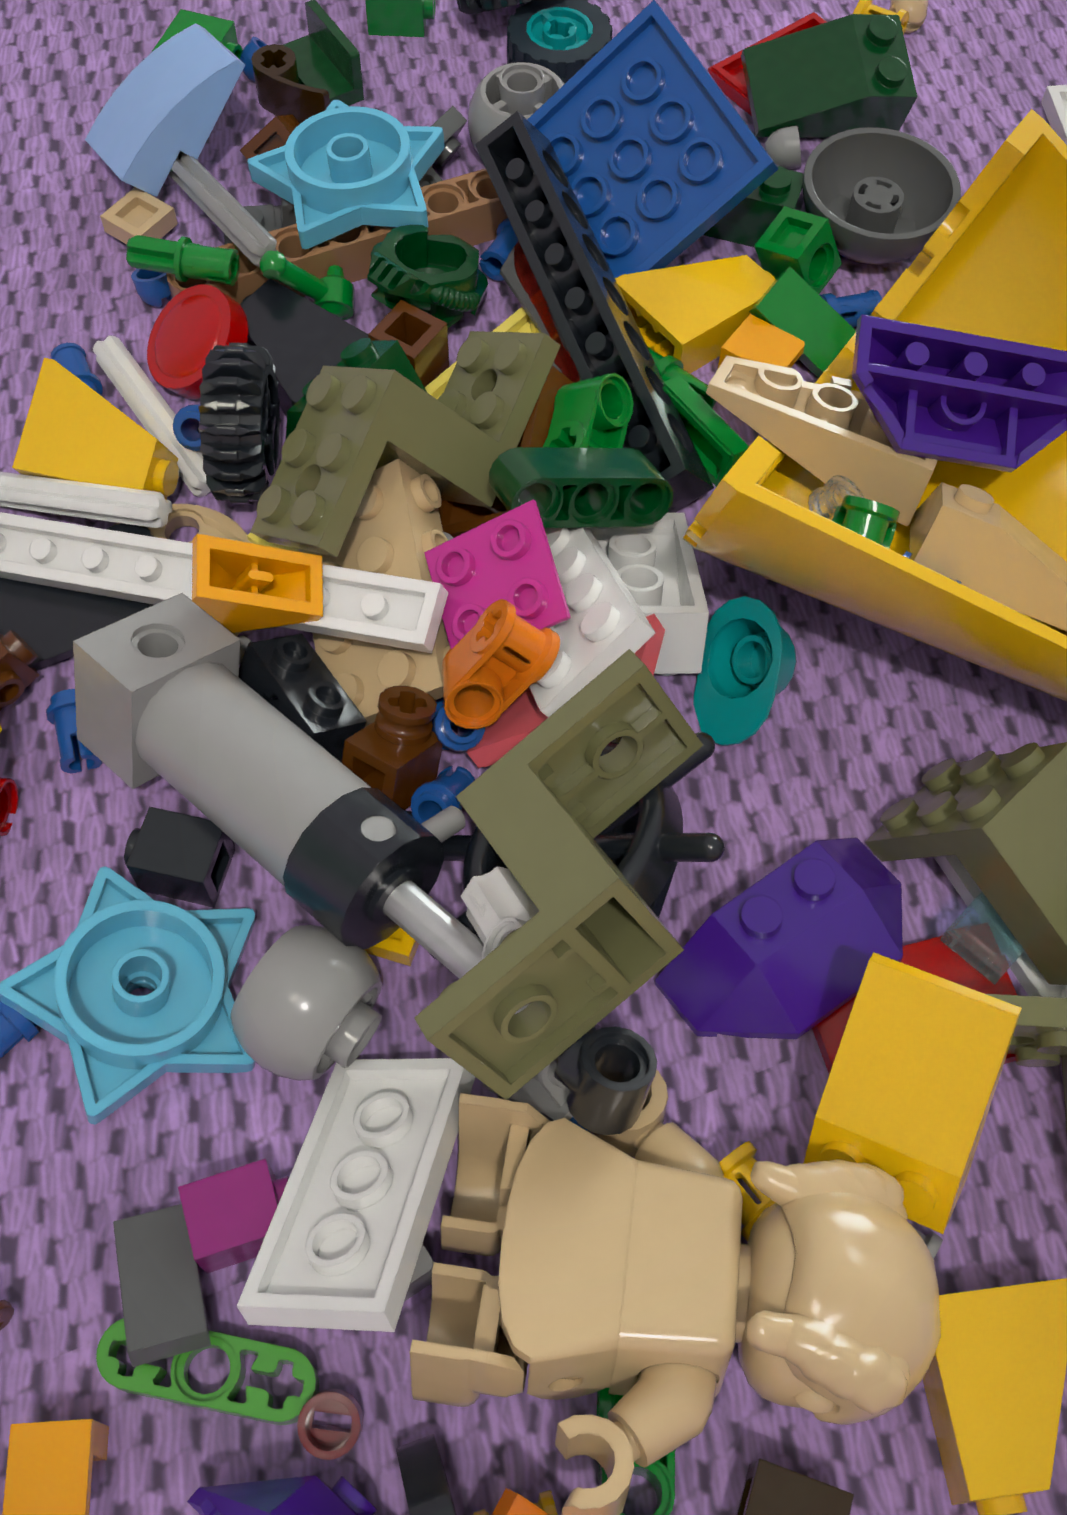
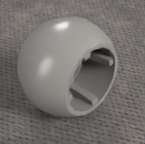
M510 63L489 72L477 85L470 100L468 110L469 135L478 155L479 152L475 146L477 142L516 111L528 119L565 83L548 68L533 63Z
M316 925L295 926L284 933L270 947L242 986L230 1014L233 1032L244 1051L261 1068L283 1078L297 1081L315 1080L330 1069L335 1062L343 1068H348L365 1049L382 1020V1015L373 1009L381 992L382 983L377 967L366 950L358 946H345L325 927Z

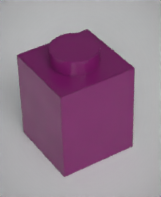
M266 1158L178 1187L194 1261L207 1274L257 1257L289 1179L286 1176L276 1180L275 1174Z

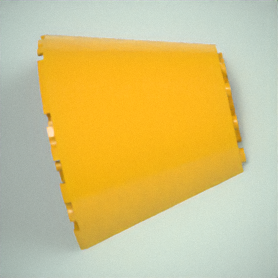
M1032 109L1028 112L930 237L908 269H905L875 307L870 316L1067 351V145L1044 118ZM856 333L815 383H830L832 376L850 379L852 384L851 390L860 392L852 378ZM1067 430L1013 472L941 460L937 461L916 510L941 482L959 488L962 484L975 486L990 494L994 499V503L999 504L1067 562ZM761 436L754 440L723 477L694 518V522L685 532L683 540L696 550L1067 702V631L1019 613L903 556L906 551L910 552V524L905 526L898 522L896 523V530L888 549L833 522L832 519L837 505L841 506L844 498Z

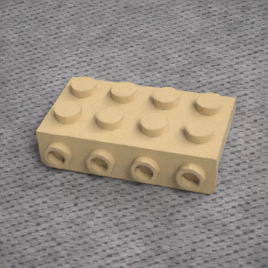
M396 459L374 471L337 557L302 549L298 550L299 552L322 556V564L432 582L424 552L448 541L443 533L438 509L441 506L439 489L429 475H421L402 460ZM442 618L432 653L313 633L316 653L367 720L365 727L375 721L376 715L379 712L377 707L379 695L387 688L410 686L430 694L434 700L444 697L442 663L443 658L451 648Z

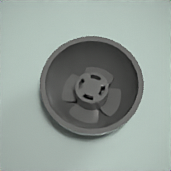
M867 127L837 133L816 146L805 165L803 198L807 213L828 218L839 255L859 263L882 265L899 262L920 253L930 237L960 200L961 186L952 164L932 145L901 131Z

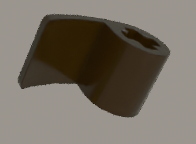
M272 44L263 46L253 53L251 60L258 101L265 110L275 116L293 114L301 124L311 116L327 109L330 104V97L326 89L299 84L296 57L290 48L284 45Z

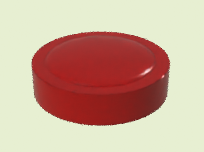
M207 284L191 286L173 297L157 317L148 341L147 362L150 373L156 382L183 398L200 399L199 386L203 381L202 368L206 364L205 358L210 350H213L215 345L247 343L248 321L243 308L234 299L216 287Z

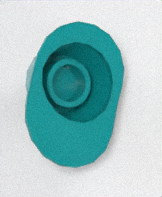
M747 596L728 600L715 611L707 625L702 670L697 676L693 705L701 732L708 733L713 737L715 743L722 746L740 744L756 734L768 718L775 696L788 686L794 676L797 663L795 646L790 635L780 626L774 611L761 600Z

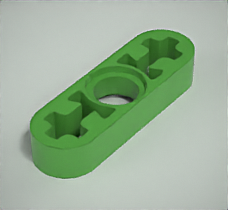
M124 1318L113 1323L100 1339L96 1354L100 1374L112 1386L131 1394L275 1425H290L298 1422L303 1406L319 1392V1378L316 1369L305 1355L289 1347L209 1331L211 1346L173 1357L171 1364V1386L164 1387L159 1385L168 1371L162 1367L142 1364L136 1366L132 1376H125L127 1365L116 1358L120 1345L127 1346ZM205 1349H221L225 1351L230 1361V1373L227 1381L220 1389L213 1393L201 1394L195 1392L188 1380V1370L191 1361L198 1353ZM247 1354L258 1356L251 1370L255 1374L269 1377L279 1376L283 1364L293 1365V1377L303 1384L300 1397L287 1396L283 1408L274 1409L272 1408L273 1396L269 1392L246 1385V1402H233L244 1383L246 1374L245 1356Z

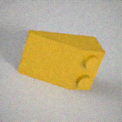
M873 952L868 961L815 1115L803 1164L840 1159L874 1165L893 1176L903 1187V1205L908 1215L907 1219L944 1234L967 1180L1022 1008Z

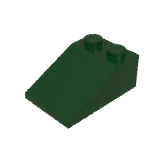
M851 14L745 48L741 54L756 137H770L773 132L791 126L798 127L799 137H831L846 130L867 127L899 131L918 97L899 15Z

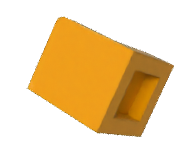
M749 314L721 347L718 368L726 356L791 368L803 354L805 342Z
M93 1419L11 1424L2 1515H89L93 1461L107 1460L109 1426Z

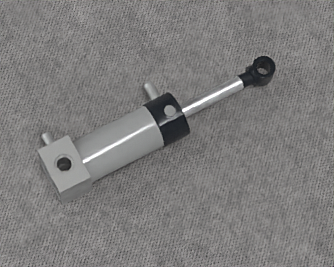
M180 593L73 641L77 739L130 788L134 789L159 775L162 776L285 887V892L345 946H358L362 949H368L387 939L399 928H402L459 979L482 960L483 942L428 895L438 879L444 862V845L442 842L464 829L465 816L463 812L455 806H449L420 824L378 788H371L238 678L239 664L242 662L248 643L252 642L249 638L245 636L236 637L192 602L185 594ZM529 1004L521 1007L515 1014L524 1010ZM596 1024L554 1060L557 1064L554 1077L568 1088L566 1101L570 1114L578 1124L593 1133L602 1135L621 1134L632 1128L640 1116L656 1074L657 1058L651 1045L644 1037L634 1031L617 1026L601 1028Z

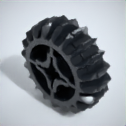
M249 343L215 345L205 358L206 364L202 368L203 381L199 386L201 397L200 406H198L200 412L198 430L201 437L200 452L203 456V471L206 474V484L216 500L230 501L231 504L253 505L254 502L259 501L263 492L270 487L281 460V400L278 395L279 382L276 379V367L273 364V358L263 346H249Z

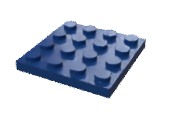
M655 0L647 5L527 119L550 140L615 278L624 274L665 268L779 169Z

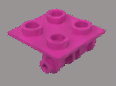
M535 500L518 506L424 552L432 582L441 583L448 591L442 619L451 649L475 626L483 612L499 599L507 600L513 604L516 609V615L538 629L550 628L571 618Z

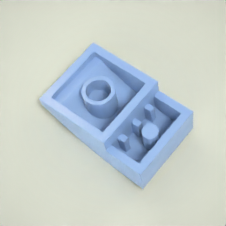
M195 23L172 36L152 51L131 71L114 91L97 116L85 141L121 181L157 197L180 151L198 159L245 64L205 28Z

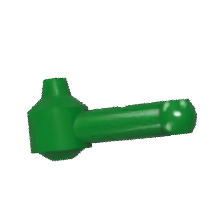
M271 250L261 257L259 262L260 270L267 279H276L313 299L314 304L343 320L352 317L354 313L355 288L349 280L345 279L342 267L338 265L329 266L326 276L318 278L286 260L281 252Z

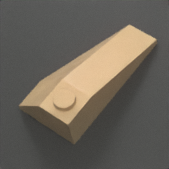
M732 356L725 357L708 384L707 395L843 498L846 495L857 496L893 507L900 512L897 522L909 526L938 460L896 453L862 393L851 390L852 384L850 379L832 376L830 383L818 384L803 381L801 374L793 368Z
M941 482L915 511L911 519L910 553H912L910 559L948 578L959 580L962 582V585L1019 613L1067 631V562L999 504L994 503L993 497L984 490L967 484H962L959 488Z

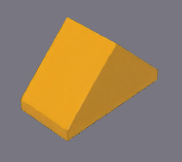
M197 533L193 537L192 602L232 633L318 621L323 617L322 556Z

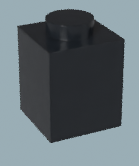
M149 806L141 829L135 828L129 835L125 847L124 861L138 889L141 891L215 908L235 853V847L232 839L211 820Z

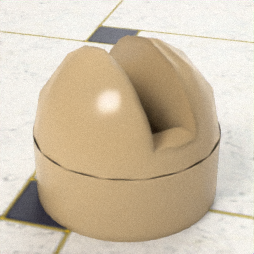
M891 0L889 10L896 13L901 9L908 11L909 20L905 33H912L917 31L926 19L928 0Z

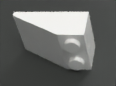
M666 513L661 520L652 525L642 527H589L645 617L655 614L665 629L654 674L673 676L676 674L701 673L709 610L693 547L683 540L688 529L685 513Z

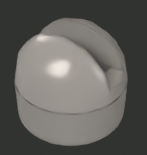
M785 127L773 132L766 141L765 150L775 164L788 170L801 168L798 127Z

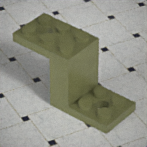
M470 331L467 340L458 351L457 363L445 391L438 400L396 370L323 366L320 374L313 379L307 390V403L295 430L284 442L281 453L282 460L273 481L258 501L257 517L250 532L270 543L337 557L375 469L396 459L402 460L421 475H429L439 489L441 500L491 508L496 498V494L489 483V471L492 463L500 454L509 449L517 448L561 345L546 333Z
M630 649L456 796L538 908L539 912L523 926L508 934L497 948L464 976L448 985L439 997L416 1015L414 1019L427 1041L505 1100L509 1099L684 951L682 946L594 840L597 835L703 746L646 665ZM622 737L619 744L611 752L600 756L608 743ZM529 1004L524 1010L515 1014L521 1007Z
M1033 742L1010 753L996 755L994 751H987L972 760L956 762L954 758H950L938 763L924 774L921 779L924 786L913 797L900 800L881 815L880 822L883 825L865 843L882 862L956 855L1048 984L1067 985V742L1042 747Z

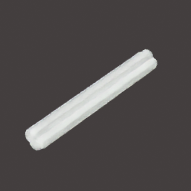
M109 335L104 341H97L94 344L93 352L96 354V361L145 429L178 457L179 476L193 495L198 497L206 496L211 491L206 484L202 453L187 449L177 441L172 425L176 414L119 338Z
M0 472V506L151 528L164 527L168 522V514L172 512L171 501L165 499L161 492Z

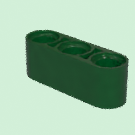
M518 447L500 454L492 463L489 471V483L492 490L507 511L535 500L544 528L642 527L652 525L661 520L673 503L674 493L671 485L639 450L631 448Z

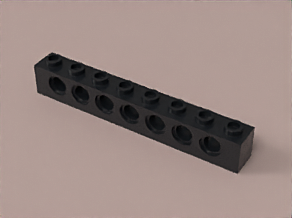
M516 111L477 142L475 146L581 380L616 373L627 382L633 398V414L628 422L623 448L639 450L667 480L674 493L673 503L667 513H676L714 489V486L671 398L662 389L664 381L550 140L521 113Z

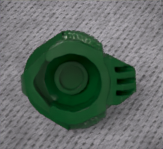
M405 225L392 229L386 235L383 242L373 246L370 254L371 263L367 280L378 287L371 294L373 298L390 309H393L403 300L446 322L447 328L462 319L464 312H470L475 316L488 286L486 276L478 269V249L454 235H428V228L424 225Z

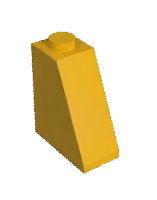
M748 255L624 274L615 278L647 347L663 357L671 355L679 359L683 363V369L690 374L720 356L723 344L751 314L749 311L776 280L771 273L762 269Z
M44 358L12 468L24 475L161 492L165 499L172 495L177 487L179 478L178 457L153 435L57 361Z
M1067 1278L939 1295L941 1338L931 1365L923 1378V1384L952 1505L975 1502L978 1515H1011L1028 1512L1024 1495L1050 1490L1067 1366Z

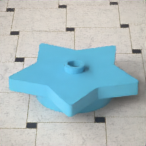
M333 100L325 111L313 115L299 124L288 137L286 145L251 157L247 163L251 179L294 205L302 249H309L361 225L383 227L424 225L428 228L427 208L419 181L444 150V134L441 127L403 126L396 118L383 111L368 107H349L340 100Z
M106 866L101 867L94 880L78 926L70 934L64 945L1 981L0 1001L69 1045L86 1116L90 1124L95 1125L104 1120L166 1072L240 1073L252 1071L255 1067V1061L242 1048L233 1032L230 1021V1014L234 1004L230 986L254 927L255 912L249 908L184 910L173 904L152 899ZM137 988H148L153 991L143 996L131 994Z

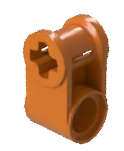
M499 599L493 602L483 612L475 626L443 658L444 710L448 719L455 725L465 729H480L496 722L501 714L531 684L540 680L551 668L560 648L558 633L546 627L538 629L516 615L515 606L507 600Z

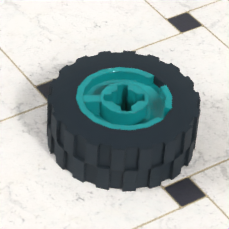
M535 0L525 5H520L516 8V13L514 15L511 14L508 20L507 64L517 62L538 64L554 72L566 83L612 40L613 30L612 25H610V18L601 11L598 5H593L588 0Z

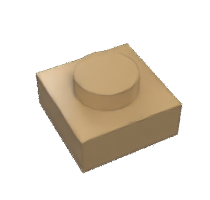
M136 187L100 215L104 231L126 245L128 239L136 235L161 239L178 224L173 207Z

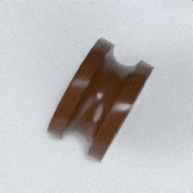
M393 686L387 688L379 695L377 706L379 712L376 715L374 728L379 736L393 744L416 746L425 743L431 737L433 728L431 720L435 717L437 704L430 694L416 687Z

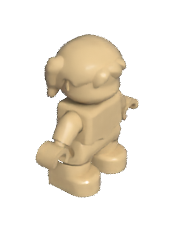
M656 1070L639 1118L632 1128L615 1135H602L598 1133L593 1135L566 1118L550 1121L529 1103L461 1093L459 1099V1153L456 1185L451 1215H443L441 1247L442 1250L482 1256H494L501 1251L499 1276H491L487 1271L476 1268L433 1263L432 1301L427 1340L419 1341L412 1339L410 1348L413 1400L468 1407L477 1401L480 1394L503 1398L520 1394L524 1391L528 1364L530 1365L527 1394L540 1399L560 1400L576 1398L598 1392L604 1388H609L608 1394L624 1395L608 1412V1419L592 1414L573 1415L557 1423L555 1446L565 1460L574 1456L587 1455L595 1459L604 1468L608 1477L605 1483L595 1488H574L562 1508V1515H620L623 1512L628 1495L634 1462L646 1468L695 1438L703 1431L712 1413L714 1399L721 1390L735 1343H738L739 1361L746 1380L763 1399L778 1405L806 1409L813 1412L818 1420L834 1424L850 1425L882 1416L902 1404L906 1397L922 1381L931 1365L941 1338L939 1287L934 1260L922 1237L907 1221L908 1215L903 1205L904 1189L893 1176L868 1163H855L840 1159L808 1164L797 1163L787 1166L770 1161H757L751 1171V1181L759 1191L776 1203L761 1213L752 1226L748 1244L741 1243L743 1204L741 1190L734 1181L724 1178L718 1160L683 1129L673 1122L663 1124L668 1092L666 1082L658 1070Z

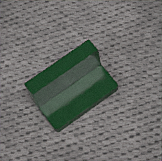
M316 0L305 2L309 35L283 44L295 53L299 84L326 89L329 92L330 103L333 100H340L350 106L364 100L359 51Z

